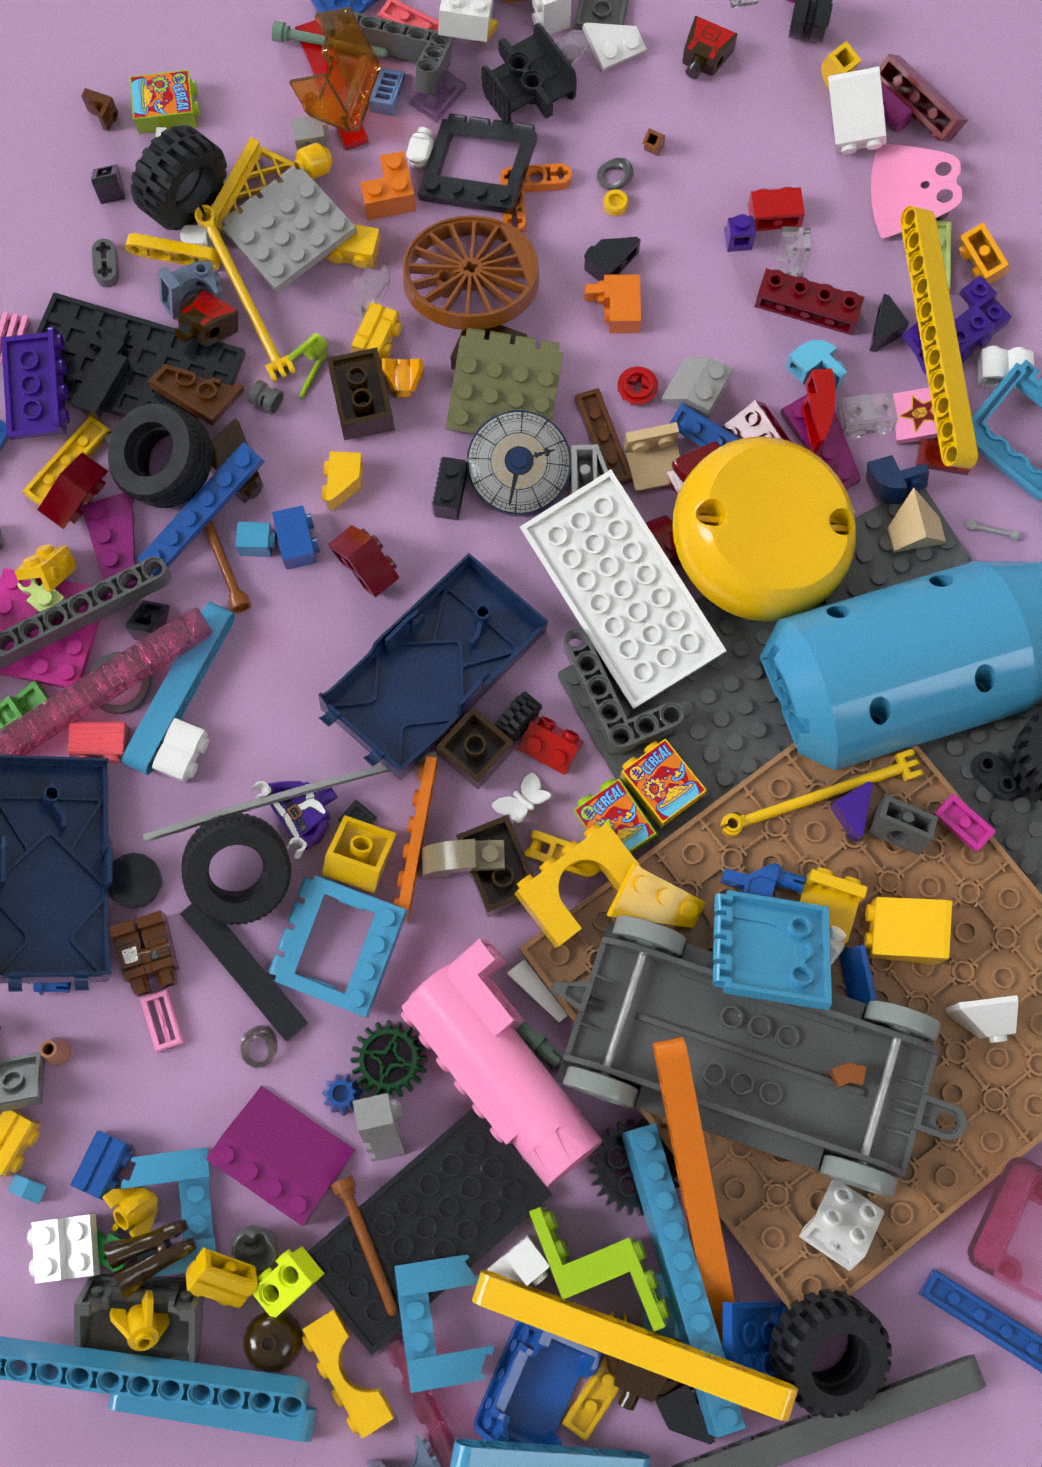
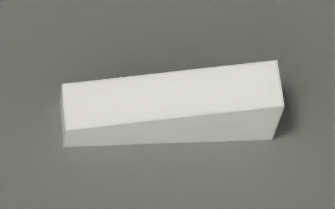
M525 959L506 973L513 982L558 1024L568 1017L567 1013Z

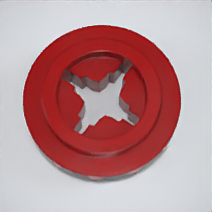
M640 366L626 369L620 375L617 383L618 392L622 400L630 402L632 406L634 404H641L643 406L649 401L652 402L659 386L655 374L651 370ZM641 379V387L644 389H640L635 394L633 386Z

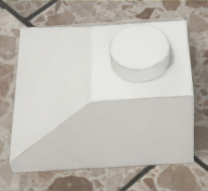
M1018 996L959 1002L945 1008V1011L949 1017L977 1038H989L990 1043L1008 1041V1035L1016 1033Z

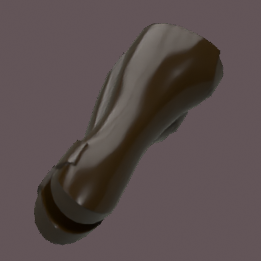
M186 1219L169 1223L139 1236L114 1240L103 1244L106 1258L112 1269L143 1253L157 1249L156 1253L113 1273L116 1283L125 1298L135 1293L156 1273L186 1257L197 1248L193 1237L180 1241L174 1246L171 1244V1239L177 1238L189 1230Z

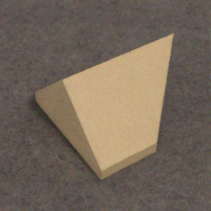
M913 488L887 528L893 553L946 543L940 517Z

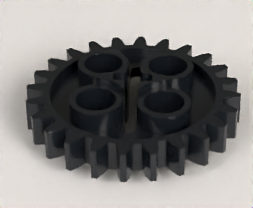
M632 1118L628 1119L626 1128L618 1121L616 1123V1132L611 1127L605 1129L608 1138L599 1135L603 1142L594 1151L597 1157H590L588 1159L589 1162L596 1164L595 1168L588 1171V1174L597 1176V1179L591 1183V1186L600 1185L601 1187L597 1197L606 1194L608 1198L605 1205L608 1206L615 1202V1212H620L623 1207H626L627 1216L632 1215L634 1208H636L639 1216L644 1215L633 1174L629 1172L620 1177L613 1178L612 1173L630 1166L621 1133L644 1127V1119H640L637 1126H634ZM661 1140L674 1187L677 1189L680 1185L674 1181V1178L678 1177L677 1170H675L674 1156ZM612 1151H618L622 1154L623 1163L621 1166H615L610 1161V1153ZM625 1178L631 1180L634 1184V1191L630 1195L624 1193L621 1189V1182Z

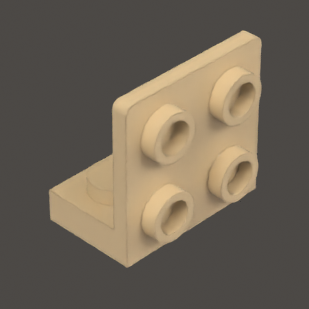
M677 422L625 433L623 447L631 471L635 492L670 486V479L666 472L673 469V460L680 457L676 443L679 434Z

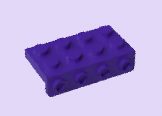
M48 327V332L1 337L7 437L10 440L67 434L66 425L70 423L68 410L65 409L68 390L63 380V375L67 371L66 363L62 359V350L65 349L63 335L59 334L55 327Z

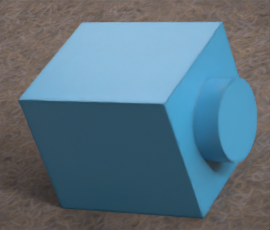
M238 522L236 549L239 555L271 557L272 548L277 546V534L272 531L270 523Z

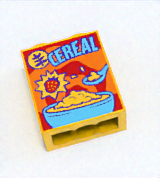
M666 739L660 743L657 741L652 742L644 749L645 754L640 758L632 757L622 765L624 770L621 771L620 776L660 828L704 797L707 791Z

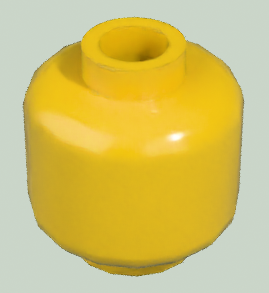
M312 143L298 149L296 160L294 161V167L297 170L302 167L313 180L327 175L333 164L330 151L326 146H322L319 143Z

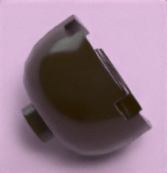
M266 1311L255 1316L247 1325L243 1337V1350L248 1361L255 1368L265 1372H280L291 1366L299 1357L303 1347L302 1331L298 1320L285 1311L276 1318L269 1316Z

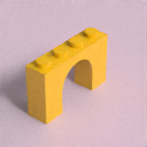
M607 822L601 827L597 823L583 833L586 838L579 844L574 840L561 850L564 855L557 861L551 857L539 867L542 872L533 878L529 874L517 883L520 889L514 893L555 948L582 929L564 906L559 896V880L567 867L578 863L593 865L604 873L617 891H619L632 864L642 868Z

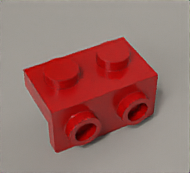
M537 716L530 722L517 749L565 775L584 741L579 738L580 736L570 729L563 730L556 726L555 721L546 716Z

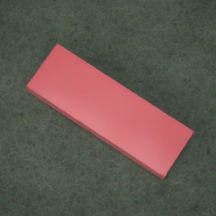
M387 0L378 13V18L438 31V20L398 0Z

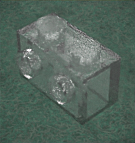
M892 391L841 397L836 408L845 437L859 438L870 433H876L877 435L887 434L893 431L898 421Z

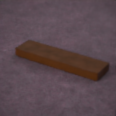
M597 388L575 395L574 400L591 445L598 444L608 471H613L621 485L631 483V471L600 389Z

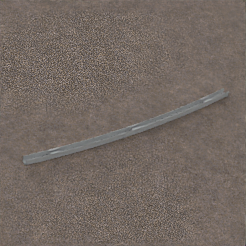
M436 751L425 754L416 765L425 763L426 756L437 758ZM383 764L224 808L145 833L142 836L147 843L205 824L206 821L212 820L213 817H218V815L243 813L390 771Z

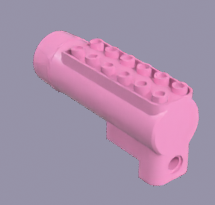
M480 938L452 963L425 980L410 995L408 1001L401 1005L403 1009L401 1016L409 1026H415L420 1032L418 1038L421 1043L429 1050L432 1048L437 1054L438 1058L436 1061L446 1073L450 1071L456 1079L454 1085L458 1091L464 1096L467 1094L474 1102L472 1108L481 1119L486 1118L491 1124L490 1131L500 1143L503 1141L505 1144L513 1143L521 1154L522 1159L529 1163L548 1188L586 1159L602 1144L603 1140L582 1115L583 1112L571 1101L517 1033L516 1029L526 1021L491 978L508 962L490 941Z

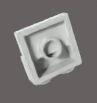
M96 1214L31 1222L32 1229L28 1231L27 1241L33 1247V1259L29 1263V1272L32 1277H35V1284L100 1275Z

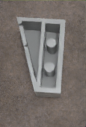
M598 444L571 445L572 494L608 471Z
M389 1093L354 1100L353 1106L358 1132L363 1143H368L366 1150L370 1153L371 1161L406 1155L399 1119L404 1118L401 1101L396 1100Z

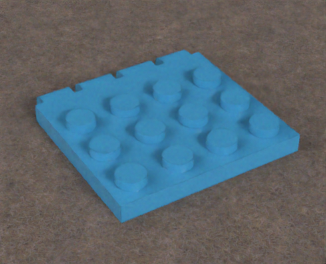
M727 890L726 894H716L714 898V914L716 916L714 917L713 986L723 988L724 994L829 1010L832 1005L829 907Z

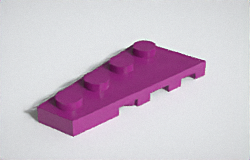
M806 394L783 407L780 413L802 445L811 451L801 406L808 395ZM834 409L829 432L820 449L815 454L833 469L847 490L859 483L861 476Z
M124 492L81 507L82 511H84L83 516L103 580L136 564L134 498ZM137 581L130 582L127 588H134L137 585ZM108 593V597L111 599L113 593Z

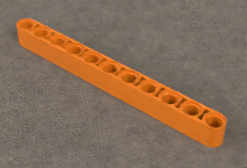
M682 1036L653 1043V1051L689 1237L720 1342L723 1345V1302H735L687 1047Z

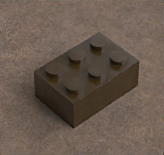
M507 814L457 834V840H504L505 870L469 871L487 916L491 917L520 905L521 902L514 894L520 889L517 883L529 874L533 878L534 876L509 815Z

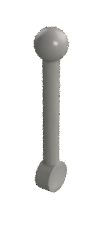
M969 520L966 524V529L969 531L978 529L1009 536L1015 541L1021 538V532L1018 530L1011 532L977 524L975 520Z

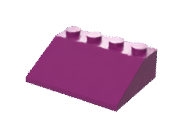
M260 1086L223 1133L206 1160L299 1225L305 1226L327 1195L331 1184L336 1181L354 1154L355 1149L263 1086Z

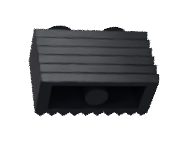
M442 457L440 458L441 463H439L440 467L438 468L439 472L437 473L438 477L436 478L437 482L432 502L433 515L438 518L458 520L467 478V461Z

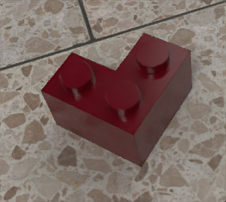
M82 452L59 474L37 510L62 529L70 522L76 524L84 513L81 510L83 504L87 506L94 496L98 495L106 485L103 479L108 470Z
M351 525L327 544L339 562L351 570L364 590L375 598L400 578L394 570L397 568L395 562L390 556H385L381 551L383 545L375 535L370 536L364 528L360 530Z

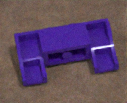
M981 275L962 288L959 293L969 306L968 310L954 319L962 363L973 354L975 348L986 346L991 341L992 335L1006 326L1012 317L995 299L997 292ZM917 322L903 333L902 339L911 348L920 364L921 370L927 375Z

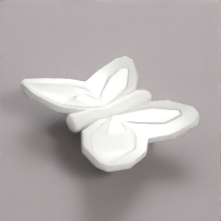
M530 773L523 779L521 784L522 794L519 791H514L513 796L516 798L510 796L498 798L492 803V808L502 815L511 814L512 820L515 823H520L527 815V812L534 809L535 804H541L550 799L551 793L540 790L541 783L535 773Z

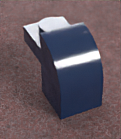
M893 455L867 462L866 479L874 495L884 502L902 504L906 500L907 493L911 492L913 488L918 492L928 485L929 470L926 464L900 471Z

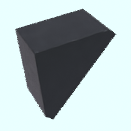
M118 164L93 169L91 182L101 204L125 199Z
M887 294L883 295L878 308L869 349L871 352H875L902 337L909 325L908 320Z
M144 600L126 622V629L132 638L137 641L160 645L169 613V605Z

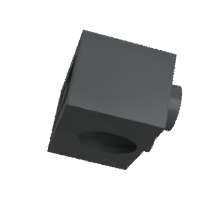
M885 795L872 813L867 833L920 855L933 840L938 817Z

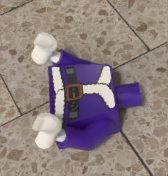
M258 781L251 788V791L256 789L261 791L262 794H258L254 798L258 799L309 784V782L279 781L267 784L264 781ZM332 787L319 790L316 793L312 792L270 804L291 837L286 847L287 850L291 847L298 849L293 856L294 858H300L304 850L306 851L322 842L331 819L325 806L338 798Z

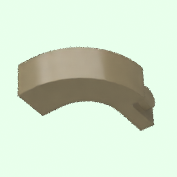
M466 839L427 845L421 849L422 879L450 878L451 874L466 871L505 870L504 840L475 841V839Z

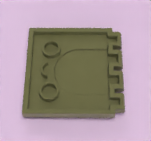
M467 327L466 336H460L445 429L475 435L477 430L490 418L513 410L531 411L546 417L552 422L563 353L558 352L560 343L542 340L540 349L535 348L537 339L516 335L514 345L510 344L511 334L490 331L489 340H484L485 330Z

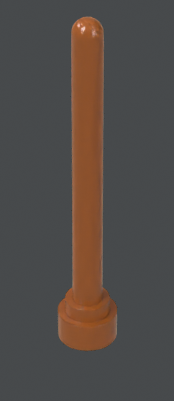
M211 520L204 530L230 592L228 604L232 612H244L252 606L248 594L240 590Z
M351 1175L331 1184L334 1195H338L339 1200L343 1199L388 1315L396 1316L399 1308L354 1197V1194H356L354 1188L357 1186Z

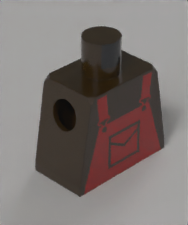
M695 16L684 47L682 60L683 64L688 66L685 71L687 76L692 79H698L701 72L709 76L715 75L734 52L738 34Z
M201 289L179 309V328L175 330V335L182 343L193 339L202 346L208 347L238 332V311L204 289Z

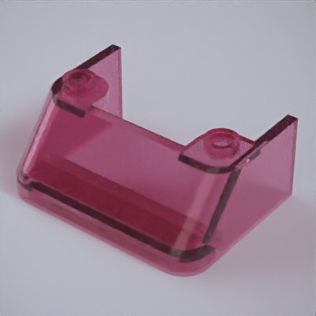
M1015 1157L1006 1164L967 1248V1258L972 1266L999 1284L1042 1306V1295L1020 1284L1023 1276V1268L1020 1262L1013 1256L1005 1253L1028 1201L1030 1200L1042 1206V1166L1026 1158Z

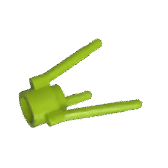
M313 333L300 347L288 355L289 361H293L302 353L310 360L317 359L299 394L300 398L304 397L322 362L328 357L325 353L329 347L328 343L318 333Z

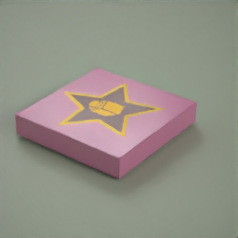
M929 387L892 394L896 441L898 444L938 438Z

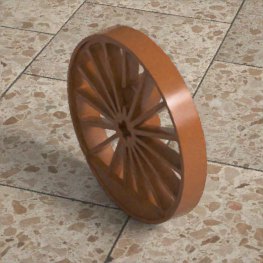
M475 215L457 216L436 222L425 228L412 240L404 255L402 283L407 299L421 315L449 328L467 330V327L487 329L502 325L516 318L527 309L535 298L539 287L538 258L531 242L515 227L490 217ZM472 235L470 258H468L458 236ZM476 235L488 237L474 258ZM452 238L460 256L447 246L443 240ZM496 239L504 242L486 255ZM434 245L446 256L434 253L427 249ZM511 249L514 252L513 255L499 258ZM418 258H422L436 264H418L415 262ZM520 264L521 268H513L507 266ZM411 274H435L414 281L410 278ZM507 278H525L527 285ZM495 285L521 295L512 300ZM431 286L436 287V289L425 296H421L417 291ZM482 286L505 306L492 310ZM466 290L465 313L451 312L450 309L461 292ZM471 291H477L485 308V313L470 314ZM439 297L448 298L442 308L433 305L432 302Z

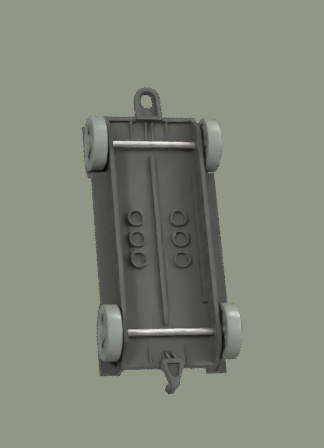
M625 915L618 916L615 924L607 922L588 982L562 983L556 981L551 986L552 995L561 996L578 1010L556 1082L589 1096L623 1107L639 1108L666 1117L653 1043L683 1036L687 1047L703 1131L808 1166L820 1172L821 1175L889 1198L894 1197L898 1183L897 1177H905L917 1131L943 1140H955L961 1137L966 1130L967 1119L961 1108L927 1095L939 1054V1049L933 1047V1045L937 1041L941 1024L937 1019L922 1012L883 1001H870L865 1006L866 1003L833 992L832 1005L829 1010L724 994L723 988L713 986V952L687 944L686 938L682 934L648 920ZM848 1062L866 1067L863 1086L846 1084L836 1088L829 1073V1070ZM941 1112H947L955 1117L957 1120L956 1128L951 1131L940 1129L936 1124L937 1115Z

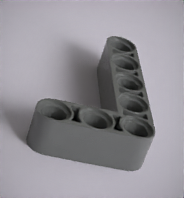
M340 11L336 14V38L383 47L387 49L389 56L417 62L416 90L423 94H432L437 91L450 65L451 37L438 35V31L357 12Z
M577 627L571 628L566 632L563 646L564 652L611 751L616 754H624L674 733L680 728L684 718V711L679 704L673 702L663 704L631 719H627L585 630ZM579 639L583 645L577 648L572 647L569 641ZM588 662L594 666V669L584 671L580 668V665ZM595 686H601L604 688L605 693L598 696L593 694L591 689ZM605 710H612L616 713L617 717L608 720L604 718L602 713ZM673 713L678 720L670 723L664 719L663 715ZM646 723L651 725L653 731L651 733H643L638 726ZM617 734H623L628 738V742L618 744L613 737Z

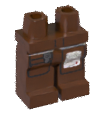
M161 910L136 918L137 923L132 919L108 927L118 954L124 981L130 984L137 997L152 992L148 979L158 976L162 988H168L177 984L176 970L180 968L176 960L167 916Z

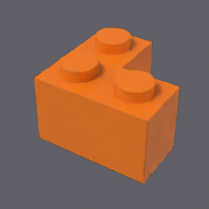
M400 151L380 155L383 178L360 182L367 220L416 211L415 194L405 152Z

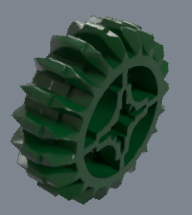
M387 1020L385 1030L377 1022L375 1023L376 1033L373 1034L369 1027L365 1029V1032L370 1036L367 1040L362 1036L357 1037V1040L363 1044L362 1048L352 1047V1051L360 1053L359 1057L350 1059L351 1063H359L360 1067L354 1068L352 1073L354 1075L363 1074L357 1080V1083L362 1085L368 1081L369 1084L365 1088L367 1093H370L374 1087H377L375 1096L381 1095L383 1090H386V1093L393 1096V1090H396L398 1096L403 1097L402 1087L406 1086L410 1092L414 1090L413 1086L409 1083L412 1079L419 1084L422 1082L421 1078L416 1076L417 1071L426 1073L427 1069L419 1066V1062H427L428 1057L424 1055L419 1056V1052L425 1051L427 1048L424 1045L416 1046V1043L420 1041L418 1038L419 1034L410 1038L413 1032L411 1026L404 1033L402 1032V1022H398L396 1029H392V1021ZM392 1036L391 1041H389L388 1046L384 1050L370 1049L377 1040ZM400 1039L409 1044L413 1055V1062L399 1056ZM393 1051L395 1053L393 1057L403 1064L390 1063L386 1069L384 1067L385 1062L381 1058L376 1057V1055L382 1057L389 1056L390 1052ZM367 1058L378 1061L380 1064L378 1081L368 1071ZM395 1069L410 1070L400 1081L387 1084L388 1078H390L392 1071Z

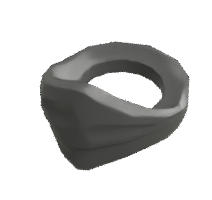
M617 157L600 166L597 171V180L607 190L621 189L633 178V166L626 158ZM614 168L623 169L625 177L621 178L619 182L609 184L604 181L603 175L607 170Z

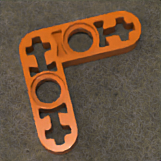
M562 163L529 165L525 183H523L518 199L520 203L516 206L514 215H517L518 227L515 228L524 234L526 231L524 193L568 188L572 180V171L568 165ZM513 166L503 169L500 173L501 185H507ZM533 174H539L543 179L538 183L530 181L529 177ZM547 174H550V181H547ZM558 174H562L564 179L560 180ZM503 213V222L513 226V214Z

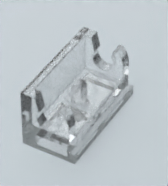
M782 227L775 252V260L787 261L790 266L778 267V270L788 275L803 277L811 251V228Z

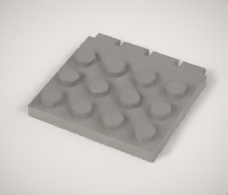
M292 166L279 176L282 183L279 184L277 180H273L259 191L262 196L261 199L255 194L239 206L242 211L241 214L234 210L221 220L224 224L222 229L227 237L277 293L357 233L356 226L302 167L297 170Z

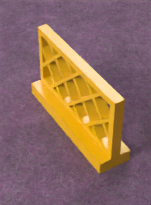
M250 137L212 205L216 214L215 225L220 230V233L226 235L222 229L224 224L221 220L231 213L233 207L239 214L242 213L241 210H238L237 200L244 197L250 199L252 195L260 194L259 191L267 186L263 175L276 172L279 179L278 183L280 184L282 183L279 178L281 175L280 171L294 166V162L260 146L259 140ZM261 156L272 160L273 167L260 169L258 162ZM260 177L262 187L250 190L247 184L248 180ZM206 216V222L210 220V216Z

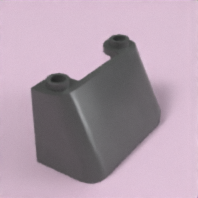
M113 1274L94 1275L86 1281L74 1304L75 1346L198 1363L204 1296L196 1297L187 1291L186 1278L151 1277L135 1293L125 1298ZM146 1290H152L154 1298L153 1311L155 1313L168 1314L170 1323L154 1347L145 1351H135L127 1345L126 1337L111 1322L109 1312L111 1308L126 1309L127 1314L131 1307L142 1304L141 1301Z

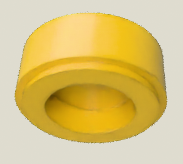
M617 189L607 192L603 201L605 212L611 216L623 215L628 208V196L626 193Z

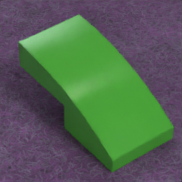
M34 680L16 696H7L0 702V731L2 734L16 729L54 703L38 681Z

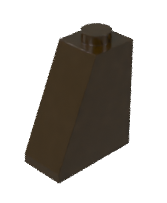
M236 418L211 440L213 459L210 471L215 474L243 442L247 444L240 423ZM258 470L235 494L243 503H246L249 499L256 498L262 490L263 483Z

